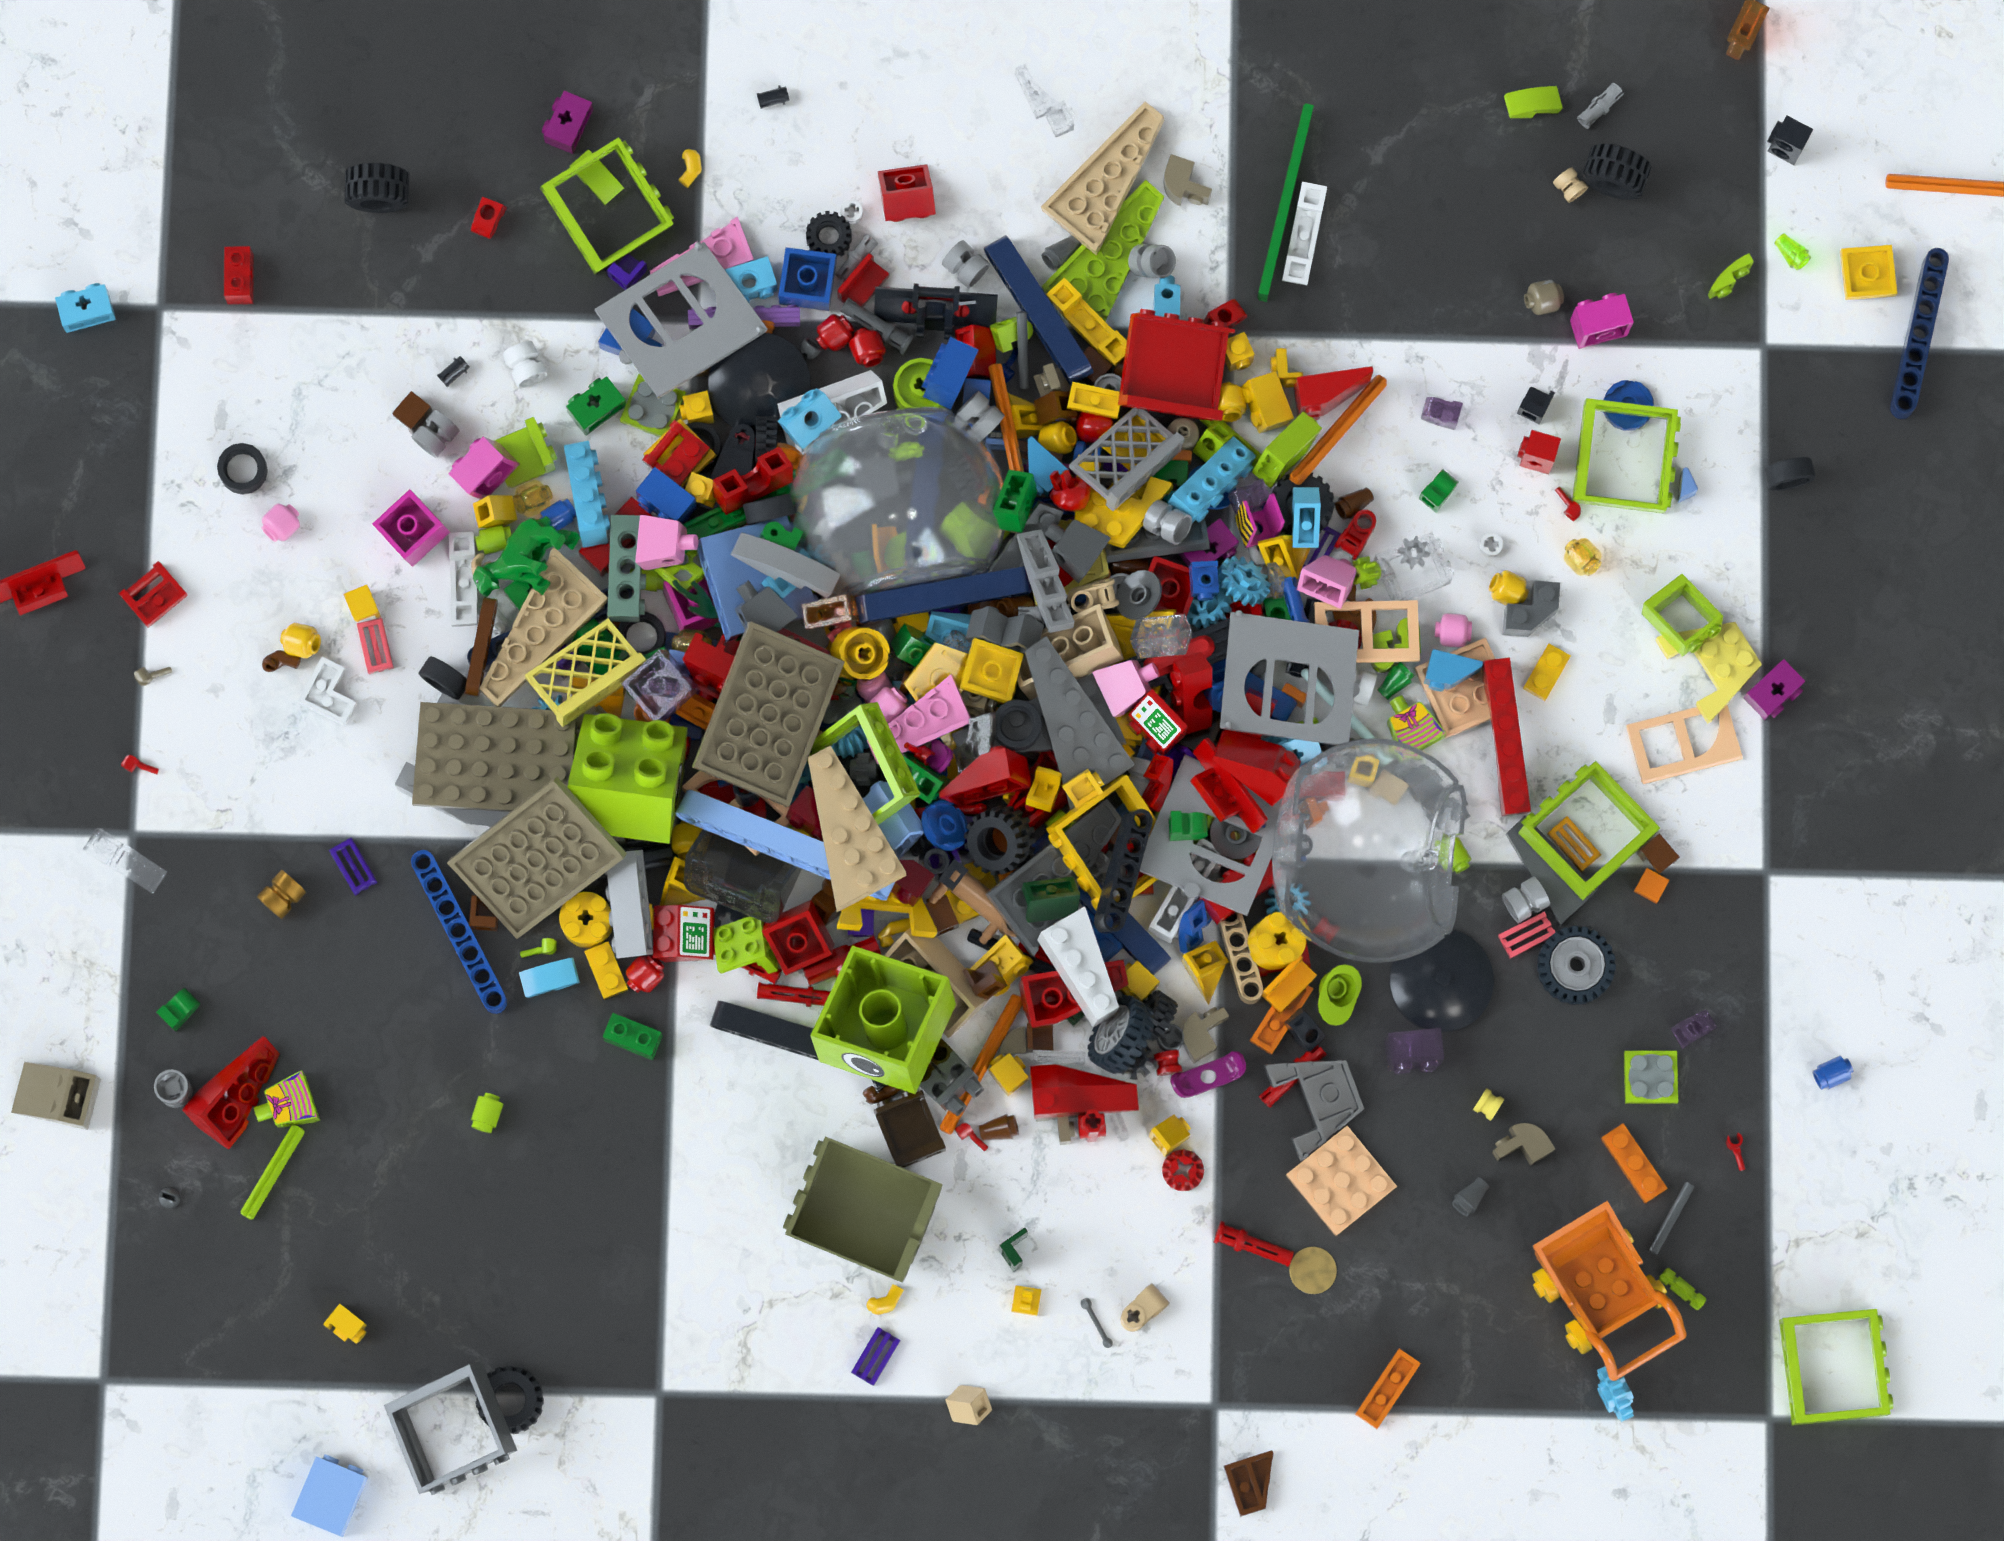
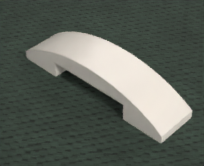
M1302 182L1282 281L1306 286L1308 284L1327 186Z
M474 531L449 533L451 626H477L478 588L473 581L471 562L476 556Z

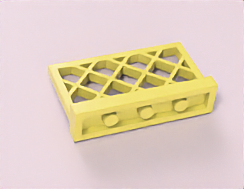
M606 619L525 674V679L554 712L556 720L560 725L564 727L646 671V659L640 652L637 653L609 619ZM608 629L613 635V643L597 641L598 634ZM582 645L593 646L592 657L577 655V649ZM596 646L612 648L610 659L595 657ZM614 650H626L630 657L624 661L613 660ZM561 659L572 660L571 671L556 669L557 662ZM575 662H591L589 673L574 671ZM594 663L609 665L608 672L604 675L592 674ZM540 673L552 674L550 685L539 684L534 677ZM555 675L569 676V687L553 686ZM573 677L588 679V685L583 689L572 688ZM552 691L567 693V700L557 706L551 699Z

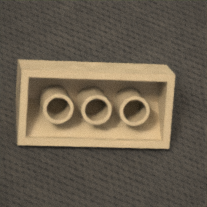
M1100 604L1073 615L1072 617L1075 621L1073 628L1049 633L1048 629L1044 628L1040 639L1047 636L1076 680L1124 659L1118 639ZM1023 656L1017 682L1023 693L1029 700H1032L1038 696L1026 656Z
M910 928L902 934L884 955L949 977L956 1006L943 1032L947 1038L958 1031L988 1002V1000L975 996L963 973L965 967L936 936L934 938L912 936Z

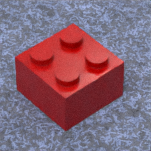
M812 900L765 920L762 932L785 976L831 956L835 943Z

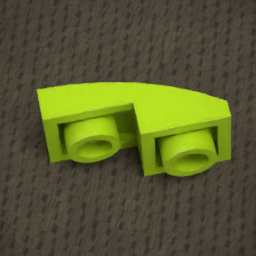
M1557 86L1523 89L1504 95L1510 118H1533L1536 113H1559L1563 109Z
M588 149L569 167L574 166L593 153ZM600 161L595 162L576 174L603 205H606L624 189Z
M1750 253L1733 262L1720 274L1708 293L1710 299L1716 296L1723 298L1732 292L1731 289L1736 283L1734 276L1736 279H1739L1750 272L1749 269L1754 263Z

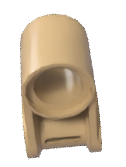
M1114 578L1101 579L1090 584L1072 588L1067 595L1068 604L1078 613L1097 604H1100L1102 609L1118 606L1119 600L1115 598L1113 589ZM1085 594L1086 602L1081 606H1076L1074 600L1077 595Z
M1151 1283L1135 1300L1125 1307L1120 1319L1121 1325L1127 1331H1138L1148 1321L1161 1313L1170 1302ZM1128 1313H1130L1132 1316L1135 1314L1138 1315L1137 1324L1134 1321L1130 1323L1127 1321L1129 1317Z

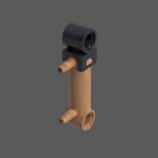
M928 848L920 854L918 863L933 874H937L933 880L939 885L929 898L932 904H936L946 891H951L990 922L979 938L982 944H986L997 930L1003 935L1017 937L1013 931L1007 928V923L985 895L990 889L972 876L968 869L955 859H949L947 853L939 848ZM932 854H936L939 858V864L936 868H931L928 863V859Z

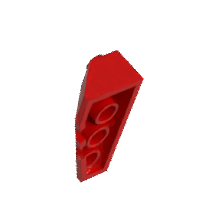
M1124 959L1104 963L1114 993L1129 985ZM1057 971L1021 977L1018 986L1023 1010L1031 1028L1058 1024L1082 1011Z
M262 1036L200 1088L182 1111L199 1129L225 1148L230 1149L245 1131L249 1123L247 1117L252 1106L256 1107L259 1101L257 1095L262 1084L267 1083L280 1053L266 1037Z
M1057 1064L1030 1066L1034 1119L1085 1115L1087 1110L1097 1109L1099 1113L1104 1114L1139 1111L1137 1084Z

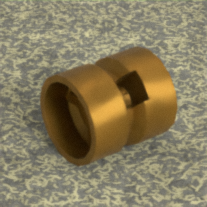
M281 870L272 879L273 885L271 887L266 886L258 894L257 898L275 915L283 919L291 910L290 904L292 902L297 903L307 892L287 873Z

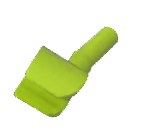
M552 938L542 939V947L521 951V958L535 954L553 955L556 952L557 941Z

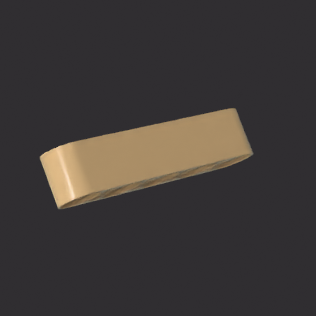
M1220 878V879L1216 880L1215 882H1218V883H1219V882H1221L1224 878ZM1235 912L1237 919L1234 922L1224 920L1219 923V928L1238 995L1244 1003L1255 1004L1262 996L1263 985L1257 964L1250 956L1251 952L1247 944L1248 932L1243 914ZM1238 935L1243 939L1244 944L1240 947H1234L1230 943V938ZM1238 961H1248L1251 969L1247 972L1240 971L1237 968ZM1253 985L1257 988L1258 994L1254 997H1249L1244 993V987Z

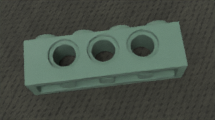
M611 515L607 612L608 619L611 622H640V615H645V599H641V589H646V574H642V568L635 562L640 516ZM625 539H634L636 541L635 546L630 549L624 548L622 543ZM625 564L635 566L634 571L630 574L623 573L621 568ZM624 589L634 591V595L630 599H623L620 593Z

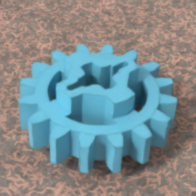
M1232 556L1231 559L1226 558L1218 569V581L1222 582L1219 587L1226 589L1225 595H1231L1234 602L1241 600L1243 606H1246L1248 602L1252 607L1257 603L1260 605L1271 591L1268 589L1271 583L1265 581L1268 575L1262 574L1260 572L1262 568L1255 566L1252 560L1248 563L1244 557L1238 560L1236 556Z
M1204 576L1201 577L1202 583H1210V579L1206 581ZM1220 587L1218 595L1213 596V600L1199 601L1198 597H1194L1185 622L1193 624V626L1198 628L1201 625L1206 628L1209 627V624L1213 623L1214 625L1218 623L1219 619L1226 620L1227 618L1224 613L1232 611L1229 604L1233 603L1232 597L1226 596L1227 590Z
M1605 1366L1598 1369L1597 1375L1601 1382L1598 1384L1599 1388L1597 1390L1609 1413L1612 1411L1616 1413L1617 1418L1621 1422L1632 1418L1634 1415L1630 1405L1634 1397L1624 1376L1616 1381H1612L1608 1377Z

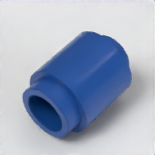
M568 499L559 500L540 512V519L545 516L549 517L551 520L550 526L557 530H561L574 522L573 519L577 517L576 511Z
M1842 1056L1820 1064L1816 1070L1812 1071L1814 1079L1821 1090L1825 1088L1829 1090L1852 1078L1851 1073L1854 1072L1849 1059H1843Z

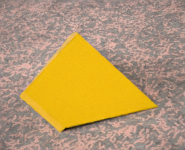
M1008 393L1017 439L1039 435L1041 428L1045 425L1038 424L1035 404Z
M1282 535L1258 541L1259 549L1274 585L1280 584L1281 580L1287 577L1299 579V574L1311 548H1293L1292 535Z
M674 857L665 881L660 906L684 905L705 900L714 876L680 858Z
M1216 940L1185 953L1181 960L1208 1005L1226 964L1229 963Z

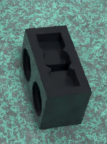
M1786 115L1784 121L1780 122L1778 120L1767 140V142L1771 143L1767 152L1795 165L1814 129Z

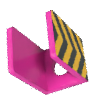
M1274 493L1269 495L1263 510L1251 513L1247 501H1242L1234 518L1245 548L1258 545V541L1278 537L1285 523ZM1255 522L1259 523L1263 528V532L1259 535H1255L1257 531Z

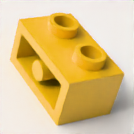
M1276 371L1249 379L1241 386L1246 404H1248L1251 412V422L1254 427H1257L1259 434L1286 426L1294 419Z

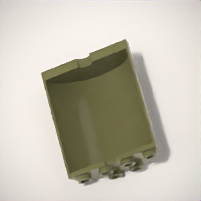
M825 1136L823 1141L818 1140L813 1155L817 1156L814 1165H808L804 1173L803 1179L807 1182L804 1190L798 1189L793 1200V1204L796 1206L793 1215L788 1213L783 1225V1229H786L785 1235L903 1283L925 1235L943 1184Z

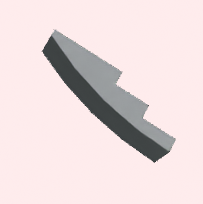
M1042 529L1017 534L1028 579L1048 632L1052 633L1073 628L1075 621L1066 604L1067 594L1058 576L1059 567Z
M743 532L740 534L730 554L774 580L780 577L800 589L806 586L826 598L831 595L840 576V573L798 552Z

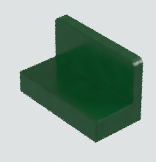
M1073 876L1023 883L1022 891L1028 904L1026 912L1028 923L1063 919L1078 911L1080 892Z
M1023 1228L999 1245L998 1251L1013 1272L1022 1267L1023 1260L1014 1249V1246L1028 1236L1026 1228Z

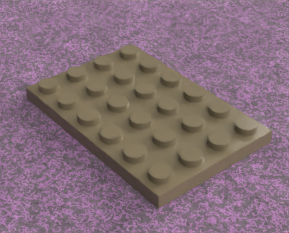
M748 622L692 767L785 807H789L840 676L844 661L754 622Z
M420 702L412 805L511 812L556 776L567 787L574 759L577 718L562 727L556 720V715L552 710Z
M556 776L451 857L447 864L513 936L518 939L624 859L627 853Z

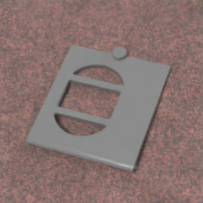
M696 242L695 247L595 308L599 318L622 348L619 353L620 361L623 364L633 363L658 399L768 330L705 242ZM681 276L697 277L705 281L713 289L717 298V307L712 318L701 307L680 278ZM670 281L674 282L703 322L702 326L677 341L672 340L643 299ZM634 305L640 308L666 344L665 347L648 345L635 336L630 327V313Z
M1240 610L1231 612L1220 728L1348 747L1353 697H1356L1360 691L1359 684L1355 682L1359 630L1244 614ZM1265 660L1261 716H1258L1246 700L1244 685L1250 669L1259 661ZM1275 660L1307 664L1309 666L1304 724L1270 719ZM1320 668L1327 674L1332 683L1334 703L1328 716L1321 722L1314 724L1313 714L1317 669Z
M1184 755L1149 836L1140 872L1183 889L1184 894L1189 898L1200 896L1247 916L1290 812L1294 809L1295 800L1283 796L1272 807L1245 786L1268 818L1265 828L1261 827L1258 832L1254 833L1261 836L1262 841L1250 867L1193 844V840L1169 841L1168 818L1171 811H1181V813L1202 812L1217 818L1190 782L1195 775L1205 771L1199 760ZM1232 816L1224 820L1229 824L1251 832L1239 817ZM1190 853L1241 873L1245 877L1231 883L1211 881L1195 869L1190 859Z

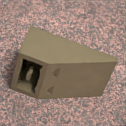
M24 1062L11 1113L88 1130L101 1079L97 1075L76 1070Z

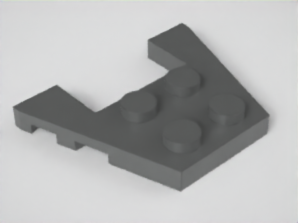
M1345 1059L1270 1063L1264 1065L1273 1088L1295 1079L1299 1081L1315 1124L1314 1129L1291 1138L1300 1161L1305 1160L1313 1150L1325 1143L1326 1139L1333 1133L1340 1130L1364 1110Z

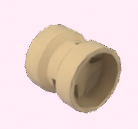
M1573 167L1564 171L1553 181L1555 187L1563 191L1564 198L1568 203L1580 197L1588 189L1586 183L1578 179L1577 172Z

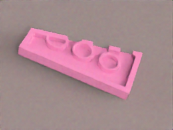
M738 216L732 219L730 224L722 229H716L710 233L711 236L700 242H705L724 269L754 261ZM695 243L690 245L689 249L682 254H676L650 270V275L693 249ZM693 276L680 277L687 287L703 282V280ZM670 281L656 291L658 296H662L679 289L674 282Z
M951 674L897 718L888 723V726L901 753L909 751L904 748L906 742L918 747L973 721ZM869 744V747H870V749H871V751H872V754H873V756H874V758H875V760H876V763L879 764L878 761H877V759H876V756H875V754H874V752H873V750H872V748H871V746H870V744Z

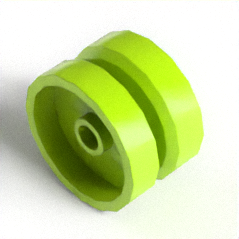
M917 358L909 360L899 368L894 378L893 395L895 404L900 412L911 420H931L940 415L945 409L944 406L924 398L925 391L922 392L920 389L923 388L922 385L933 363L931 359Z

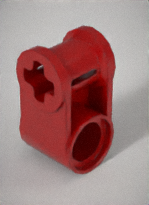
M1369 510L1358 511L1336 541L1334 548L1344 550L1352 555V559L1356 561L1374 532L1376 526L1375 514ZM1361 518H1367L1370 520L1371 526L1363 529L1358 525L1357 521Z

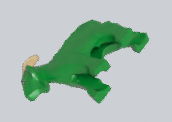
M547 516L542 519L530 518L522 522L513 535L509 536L507 545L495 562L488 561L481 566L485 555L479 553L474 557L471 562L473 581L480 594L484 597H488L494 589L500 588L498 579L531 584L535 591L543 595L551 584L549 580L539 575L548 568L544 562H541L546 550L552 547L560 550L563 544L573 550L581 538L577 532L563 529L557 530L550 526L551 520Z

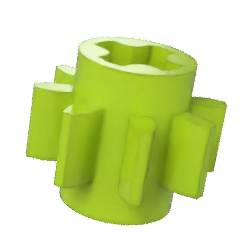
M1366 556L1352 562L1353 567L1356 568L1353 584H1360L1361 590L1372 588L1373 585L1378 584L1377 580L1381 577V569L1376 561L1370 562V557Z

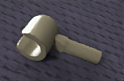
M142 667L134 672V677L141 686H146L156 677L172 673V669L167 667L149 673L145 667Z

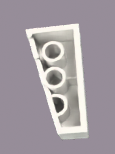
M870 370L820 388L819 390L826 394L842 417L804 449L797 446L784 430L786 442L805 456V452L815 446L818 448L826 443L825 440L837 432L840 434L855 420L858 419L860 421L887 403L882 380ZM803 395L778 403L780 417L782 418V414L786 409L792 406L795 407L802 401ZM812 411L805 415L804 422H808L812 418Z
M1084 906L1043 930L1037 940L1092 1027H1095L1115 1015L1119 1005Z

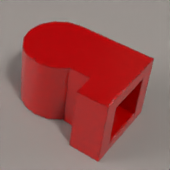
M482 196L471 226V232L491 239L507 207Z
M1231 299L1209 311L1203 323L1211 325L1212 321L1227 323L1226 328L1231 329L1241 323L1247 317V314L1236 299Z

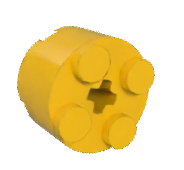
M858 626L846 628L836 636L830 646L831 656L844 661L841 674L850 678L862 680L875 678L885 670L888 664L889 644L880 632L871 628ZM860 648L863 649V650L860 652V654H861V656H862L861 658L858 657V654H859V651H858V650H859Z
M577 893L561 907L559 921L566 938L578 947L593 948L602 944L609 937L613 929L609 923L610 907L603 897L595 893ZM585 915H589L590 919H593L588 921V925H584L580 920L584 919Z
M1281 912L1270 914L1257 923L1248 935L1247 944L1251 952L1250 956L1257 965L1264 969L1275 970L1285 968L1302 955L1306 946L1307 932L1300 922L1289 914Z

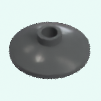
M1140 570L1125 578L1116 595V599L1119 600L1117 608L1124 617L1138 620L1146 617L1156 608L1162 593L1158 577L1150 571Z
M1217 818L1214 819L1210 829V839L1215 850L1222 856L1233 860L1244 859L1253 854L1258 849L1262 840L1261 836L1225 821L1220 822ZM1237 832L1240 835V839L1233 840L1230 834Z

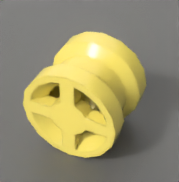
M1486 1088L1473 1110L1477 1113L1482 1112L1486 1115V1119L1491 1121L1503 1103L1504 1098L1494 1096L1491 1090Z

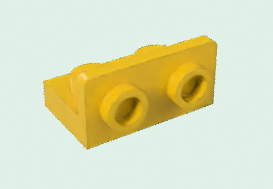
M1004 935L970 969L976 971L990 960L996 963L1008 985L994 995L997 997L1007 992L1010 984L1028 971L1033 960L1023 954L1010 936Z

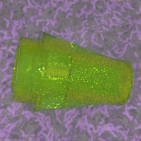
M1785 233L1780 235L1774 242L1790 268L1794 267L1798 271L1811 259V255L1808 253L1809 250L1788 237Z

